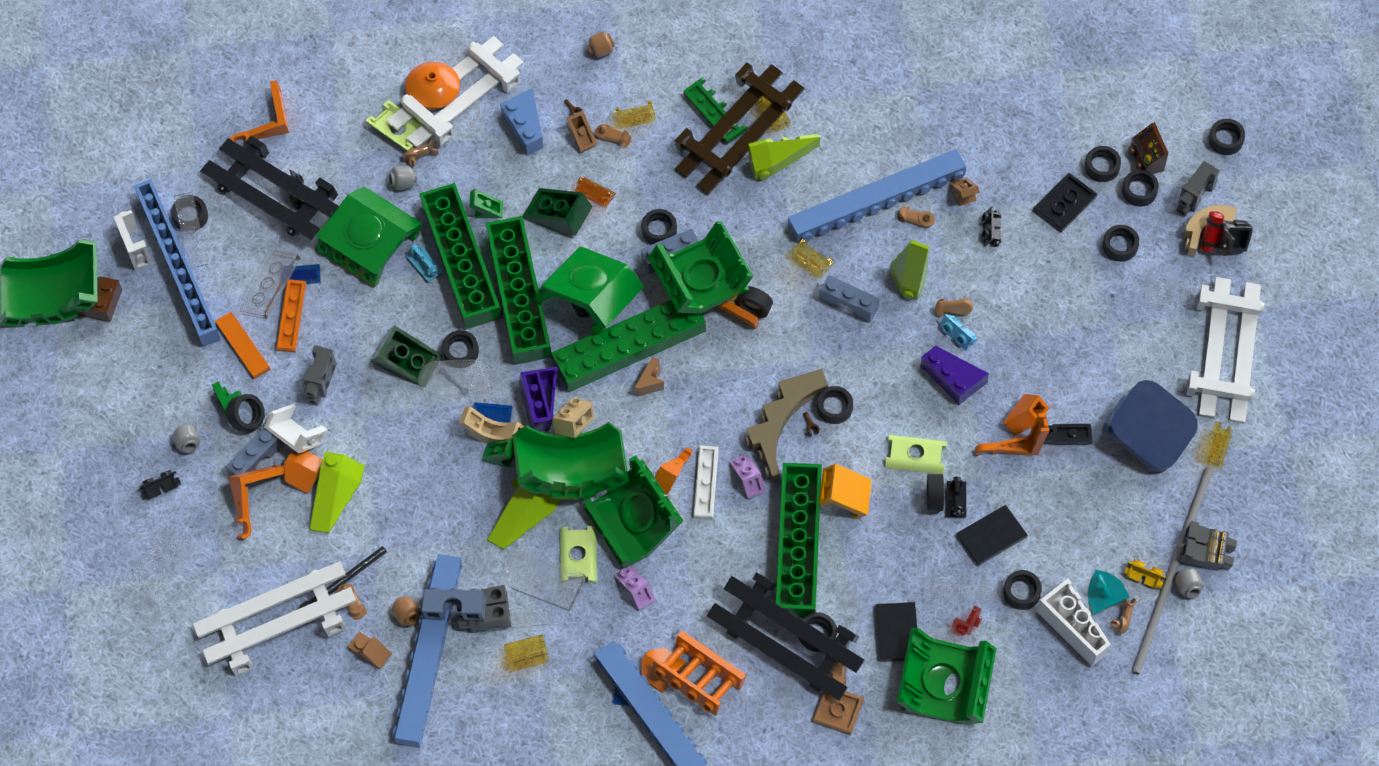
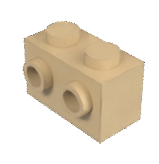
M572 398L553 417L555 434L576 438L594 419L593 403L579 398Z

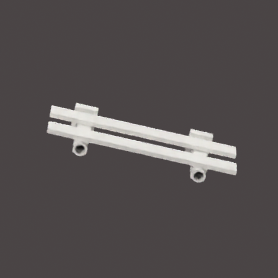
M494 36L483 45H480L478 42H472L467 48L470 55L452 69L458 74L460 81L480 65H483L489 71L487 75L435 116L414 97L406 94L400 100L403 108L387 119V123L397 131L415 117L422 126L408 136L407 140L417 148L435 135V141L441 147L454 137L453 125L450 124L452 120L500 82H502V89L506 93H509L521 83L520 72L517 68L524 62L514 53L502 63L495 58L493 54L502 48L504 44Z
M1216 277L1214 292L1209 291V286L1202 285L1198 292L1196 310L1204 311L1206 306L1212 307L1204 377H1198L1199 372L1191 370L1187 381L1186 395L1194 396L1195 392L1201 393L1199 416L1211 418L1215 417L1217 396L1232 398L1229 421L1245 423L1248 400H1253L1255 389L1250 386L1257 316L1258 313L1263 314L1264 303L1259 300L1261 285L1246 282L1244 297L1229 295L1231 279ZM1227 310L1242 312L1234 383L1219 380Z
M341 561L320 570L311 571L304 577L231 608L222 609L210 617L193 623L198 638L220 629L225 638V641L203 650L208 665L231 656L232 661L229 664L235 676L255 669L248 654H244L243 650L322 616L325 618L322 625L328 637L346 630L347 628L341 615L337 616L335 611L357 602L351 587L329 596L325 584L346 576ZM314 590L318 601L237 635L234 623Z

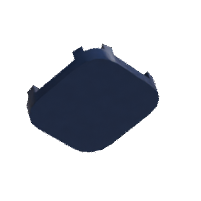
M1150 380L1140 381L1132 387L1106 423L1110 434L1109 440L1113 444L1117 442L1143 462L1146 465L1145 469L1149 472H1161L1170 468L1178 460L1198 429L1195 414L1166 389Z

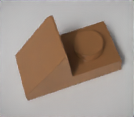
M583 110L566 118L568 132L573 135L580 152L597 145Z
M964 178L950 183L959 206L977 201L975 194L980 192L978 185Z
M651 358L635 386L636 396L639 397L664 390V381L657 378L661 372L659 359Z
M360 631L348 645L349 650L378 669H381L392 655L376 637L369 638Z

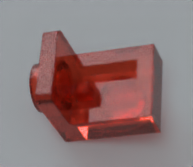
M974 605L966 622L955 617L952 625L955 631L962 635H971L974 627L978 628L983 619L980 616L981 608Z

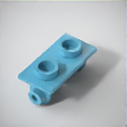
M414 244L410 247L411 253L406 257L427 282L443 273V270L422 246Z
M944 315L939 327L967 351L970 344H974L977 341L976 334H973L967 327L963 329V324L954 315Z

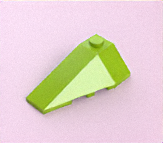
M803 135L796 137L794 140L782 137L781 141L774 142L772 139H764L748 144V162L754 179L766 180L820 146V135Z
M911 240L904 247L903 251L899 252L897 257L890 263V274L899 293L909 300H918L926 283L930 246Z
M324 453L310 531L330 533L343 509L360 486L365 465L344 454Z
M518 485L487 541L503 550L522 537L524 533L538 525L545 517L551 515L562 499L550 498V495L543 493L537 495Z

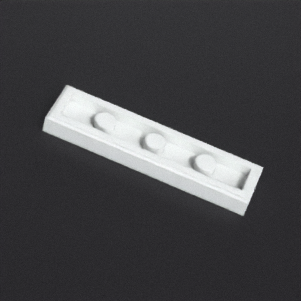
M699 445L694 506L695 519L713 520L719 447Z

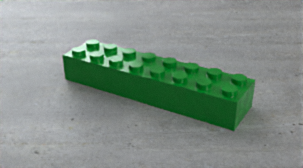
M452 183L419 193L422 208L465 329L502 318L497 297L456 184Z
M523 216L487 222V234L514 363L518 364L552 357L542 303L539 304L535 300L539 291Z
M669 300L551 352L552 362L555 367L558 366V373L568 392H571L706 332V321L702 314L677 312L674 304Z
M783 463L776 604L798 618H804L810 613H816L820 521L819 498L822 464Z

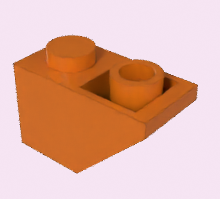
M1023 394L1003 423L1016 436L1032 427L1038 414L1046 413L1049 407L1039 395Z

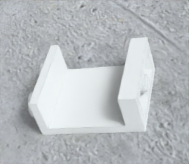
M294 404L271 411L266 418L267 422L264 428L297 453L320 446L328 431L323 426L306 431L291 419L296 408Z

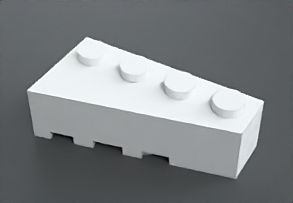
M1067 578L1040 600L1036 611L1091 666H1094L1106 656L1111 644L1099 625L1094 622L1088 608H1085L1081 602L1080 595L1074 591L1071 581Z

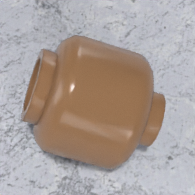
M604 31L589 38L590 44L587 45L590 54H595L597 58L612 53L613 47H615L610 33L606 34Z
M406 596L395 600L391 613L401 625L411 626L419 620L421 609L411 597Z

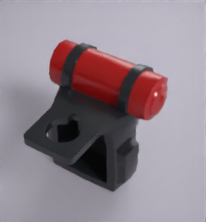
M1210 211L1206 219L1207 223L1201 238L1200 249L1210 253L1215 252L1216 249H1221L1227 255L1247 252L1253 231L1251 224L1245 220L1227 221L1224 220V215L1221 212Z

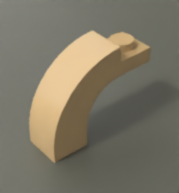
M1214 205L1194 214L1186 226L1183 237L1187 239L1185 249H1188L1187 256L1195 257L1199 238L1204 233L1207 223L1206 219L1210 211L1221 212L1224 215V220L1233 221L1237 207Z
M470 406L464 407L459 422L461 426L468 430V435L484 443H492L509 438L513 439L512 435L524 427L517 421L502 423L491 420Z

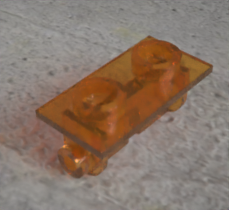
M579 177L577 181L579 185L575 189V192H583L586 198L606 208L616 194L586 177Z

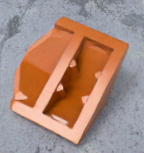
M308 451L290 453L284 463V482L308 494L320 474L323 459Z
M665 647L648 651L641 660V676L644 675L649 684L662 693L670 684L663 679L657 678L652 672V666L656 659L664 663L672 654ZM679 657L670 668L679 673L686 664V661Z

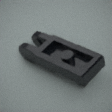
M1091 424L1048 425L1049 433H1052V436H1047L1043 443L1053 445L1092 444Z

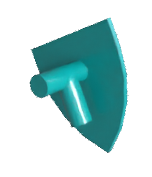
M1095 570L1088 588V600L1094 615L1130 598L1125 586L1116 576L1101 570Z

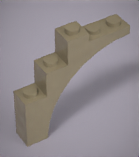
M822 369L779 381L778 389H776L778 400L763 404L762 412L760 413L762 423L747 428V435L744 436L747 447L751 446L752 452L758 451L760 461H764L766 465L764 467L765 475L767 478H771L772 483L780 481L776 450L784 426L801 406L818 397L819 393L828 387Z

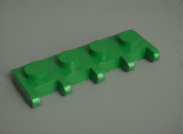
M704 77L683 90V93L710 125L714 127L726 114L723 108L726 107L727 103L722 101L718 104L712 96L716 91L713 88L707 91L702 86L706 82ZM736 124L723 139L729 144L746 132L748 127L743 125L739 128Z

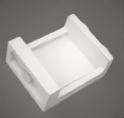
M124 211L114 216L134 269L152 264L144 240L133 244L129 236L130 233L138 231L132 211Z

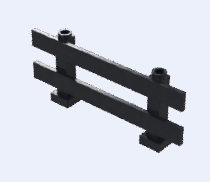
M253 136L246 140L249 145L246 149L227 138L219 150L236 160L227 171L209 160L200 172L218 183L216 188L223 194L232 191L287 226L285 231L290 236L294 237L301 234L307 239L312 240L321 230L318 226L309 222L319 211L328 218H331L339 208L337 204L329 200V198L335 200L338 196L335 187L319 177L315 182L318 188L314 191L263 160L260 156L266 158L269 151L263 142ZM250 169L298 198L304 204L295 213L241 180V178Z
M756 572L752 578L756 582L751 588L731 575L723 589L743 601V604L736 615H734L717 603H714L707 617L726 628V633L735 639L740 637L809 681V686L819 692L821 689L840 701L848 687L830 675L838 662L853 672H858L865 659L847 649L850 642L856 643L860 636L839 625L835 631L839 635L836 640H833L765 597L764 595L767 590L773 591L777 585L773 581ZM754 611H759L825 653L826 656L820 666L817 668L748 624Z

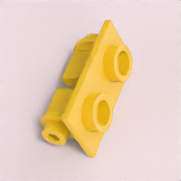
M1135 559L1133 563L1128 561L1132 565L1130 568L1126 567L1124 574L1127 575V578L1140 582L1142 576H1146L1144 584L1155 589L1162 588L1164 582L1161 581V577L1166 578V576L1162 575L1163 570L1152 567L1151 570L1144 567L1145 563Z

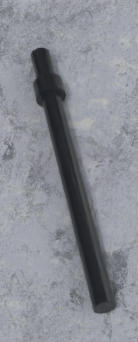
M383 546L349 570L346 576L337 579L326 588L328 594H332L341 585L348 582L387 553L386 549ZM314 596L308 602L304 601L299 606L302 608L318 600Z

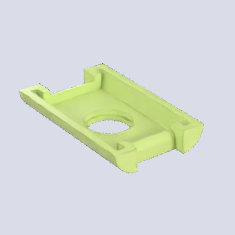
M388 100L383 104L384 111L376 119L370 116L366 119V122L406 151L413 149V145L407 140V137L420 128L422 124L413 118L404 125L405 132L403 134H393L390 130L392 126L387 123V119L401 108Z
M889 435L888 443H892L891 457H886L885 468L943 474L944 464L940 463L942 449H946L947 441ZM913 445L921 446L924 450L923 456L920 458L911 457L909 454L910 447Z
M587 526V530H568V527L560 528V584H569V579L588 578V583H597V538L595 527ZM574 547L584 548L586 554L583 559L574 560L570 556V551Z

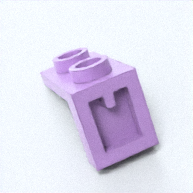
M748 455L739 456L730 461L732 468L742 481L743 489L748 499L766 492L761 473Z
M632 566L624 568L615 574L616 579L629 591L638 610L655 601L649 583Z

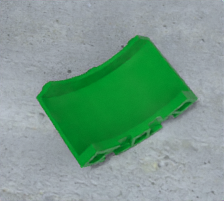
M78 239L75 244L62 252L38 258L5 257L0 265L1 326L25 327V323H36L37 326L57 324L78 317L79 312H87L97 303V242Z
M610 422L594 430L581 433L576 438L543 433L528 425L512 435L518 485L529 492L537 495L540 493L548 494L550 498L582 499L594 497L597 492L604 490L610 492L629 482L622 432Z

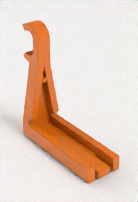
M277 80L270 82L277 123L273 121L249 131L234 134L230 138L232 141L247 140L250 136L262 139L290 133L282 91Z
M1046 413L1038 414L1027 437L1022 436L996 443L979 444L975 447L976 456H979L982 452H991L992 455L996 453L1038 455L1049 433Z
M688 447L685 448L683 453H680L679 457L662 464L655 475L656 480L667 496L677 480L683 465L688 461L693 452Z
M272 465L229 476L238 518L234 521L243 523L244 529L243 534H238L237 538L245 539L251 535L248 487H245V484L284 474V465Z

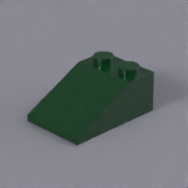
M539 188L523 214V218L560 234L577 235L591 211L592 205L583 192Z
M394 325L388 329L371 362L388 372L425 387L443 355Z

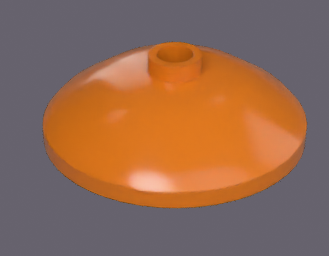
M426 62L416 66L409 72L405 81V90L409 96L414 97L425 108L437 109L449 105L456 99L460 91V80L458 74L450 66L440 62Z

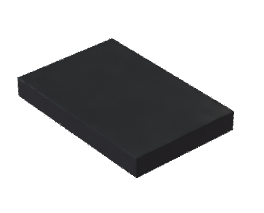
M1068 173L1033 208V211L1062 233L1098 194L1071 173Z
M1007 505L1000 507L956 534L978 566L1026 539L1028 536Z
M915 602L875 604L880 662L905 661L911 628H917Z

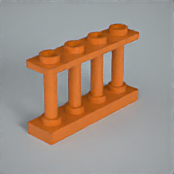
M681 631L677 635L675 643L677 649L664 663L656 659L653 662L652 672L657 678L663 679L670 684L673 689L683 693L690 701L697 703L706 712L716 716L721 705L719 700L731 687L739 691L744 685L746 674L684 631ZM684 653L693 660L678 674L670 667ZM698 665H702L709 671L694 685L686 678ZM714 676H718L725 682L711 697L703 689Z

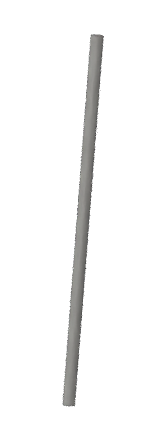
M1210 467L1205 468L1132 673L1140 675L1180 564L1185 528L1191 521H1195L1213 469Z

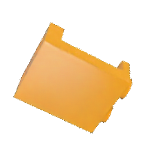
M836 463L823 468L819 504L824 507L831 504L853 512L852 518L854 519L868 515L872 479Z

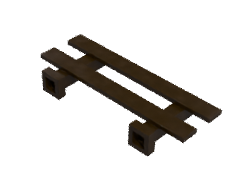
M746 62L735 74L738 85L743 87L746 84L750 88L700 142L694 139L691 130L687 127L674 141L676 148L683 153L684 150H687L689 154L675 170L687 178L701 162L706 164L711 170L697 186L707 194H710L724 177H728L731 174L734 166L748 152V144L757 142L776 120L791 108L793 102L805 88L793 80L781 93L772 86L783 74L781 70L771 64L759 77L754 73L752 65ZM762 96L772 103L722 158L711 152Z

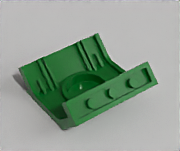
M363 186L349 193L339 205L337 211L316 235L318 242L315 250L375 287L379 284L384 266L406 237L413 241L418 238L423 223Z
M716 221L704 239L675 253L668 254L663 245L656 244L648 256L677 312L701 314L750 290L747 285L753 278V274L723 222Z
M579 246L541 285L542 287L538 289L539 294L535 297V300L540 304L551 297H558L586 309L595 320V323L590 328L594 333H597L606 328L644 288V285L628 264Z
M636 455L629 459V482L607 492L594 501H591L590 498L583 501L584 511L622 569L632 566L651 555L684 521L644 460H639Z
M911 628L900 688L897 694V703L902 706L901 711L956 724L983 723L997 648L988 641H979V646H963L934 639L919 628ZM956 674L959 679V687L953 694L946 695L944 691L946 679L949 675Z

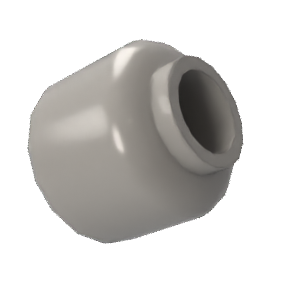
M408 165L393 167L388 174L389 184L395 190L411 189L414 186V182L417 181L416 171H413Z
M181 425L172 434L175 446L180 452L191 453L200 444L198 432L192 425Z
M1184 568L1175 578L1176 586L1184 597L1195 598L1201 594L1204 588L1203 580L1196 569Z

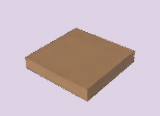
M824 691L813 723L851 735L864 697L845 692L839 701Z

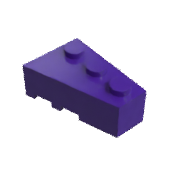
M934 346L921 357L920 366L958 405L988 383V372L938 346Z
M558 366L520 373L519 387L529 426L540 432L551 429Z

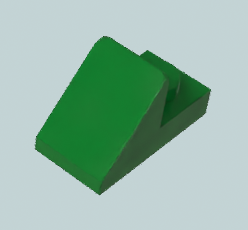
M477 189L470 191V208L475 210V218L503 217V201Z
M218 381L212 384V387L227 416L226 409L228 403L232 398L242 395L239 390L229 395L226 387H221Z
M509 438L488 443L482 461L510 467L514 455L513 439Z

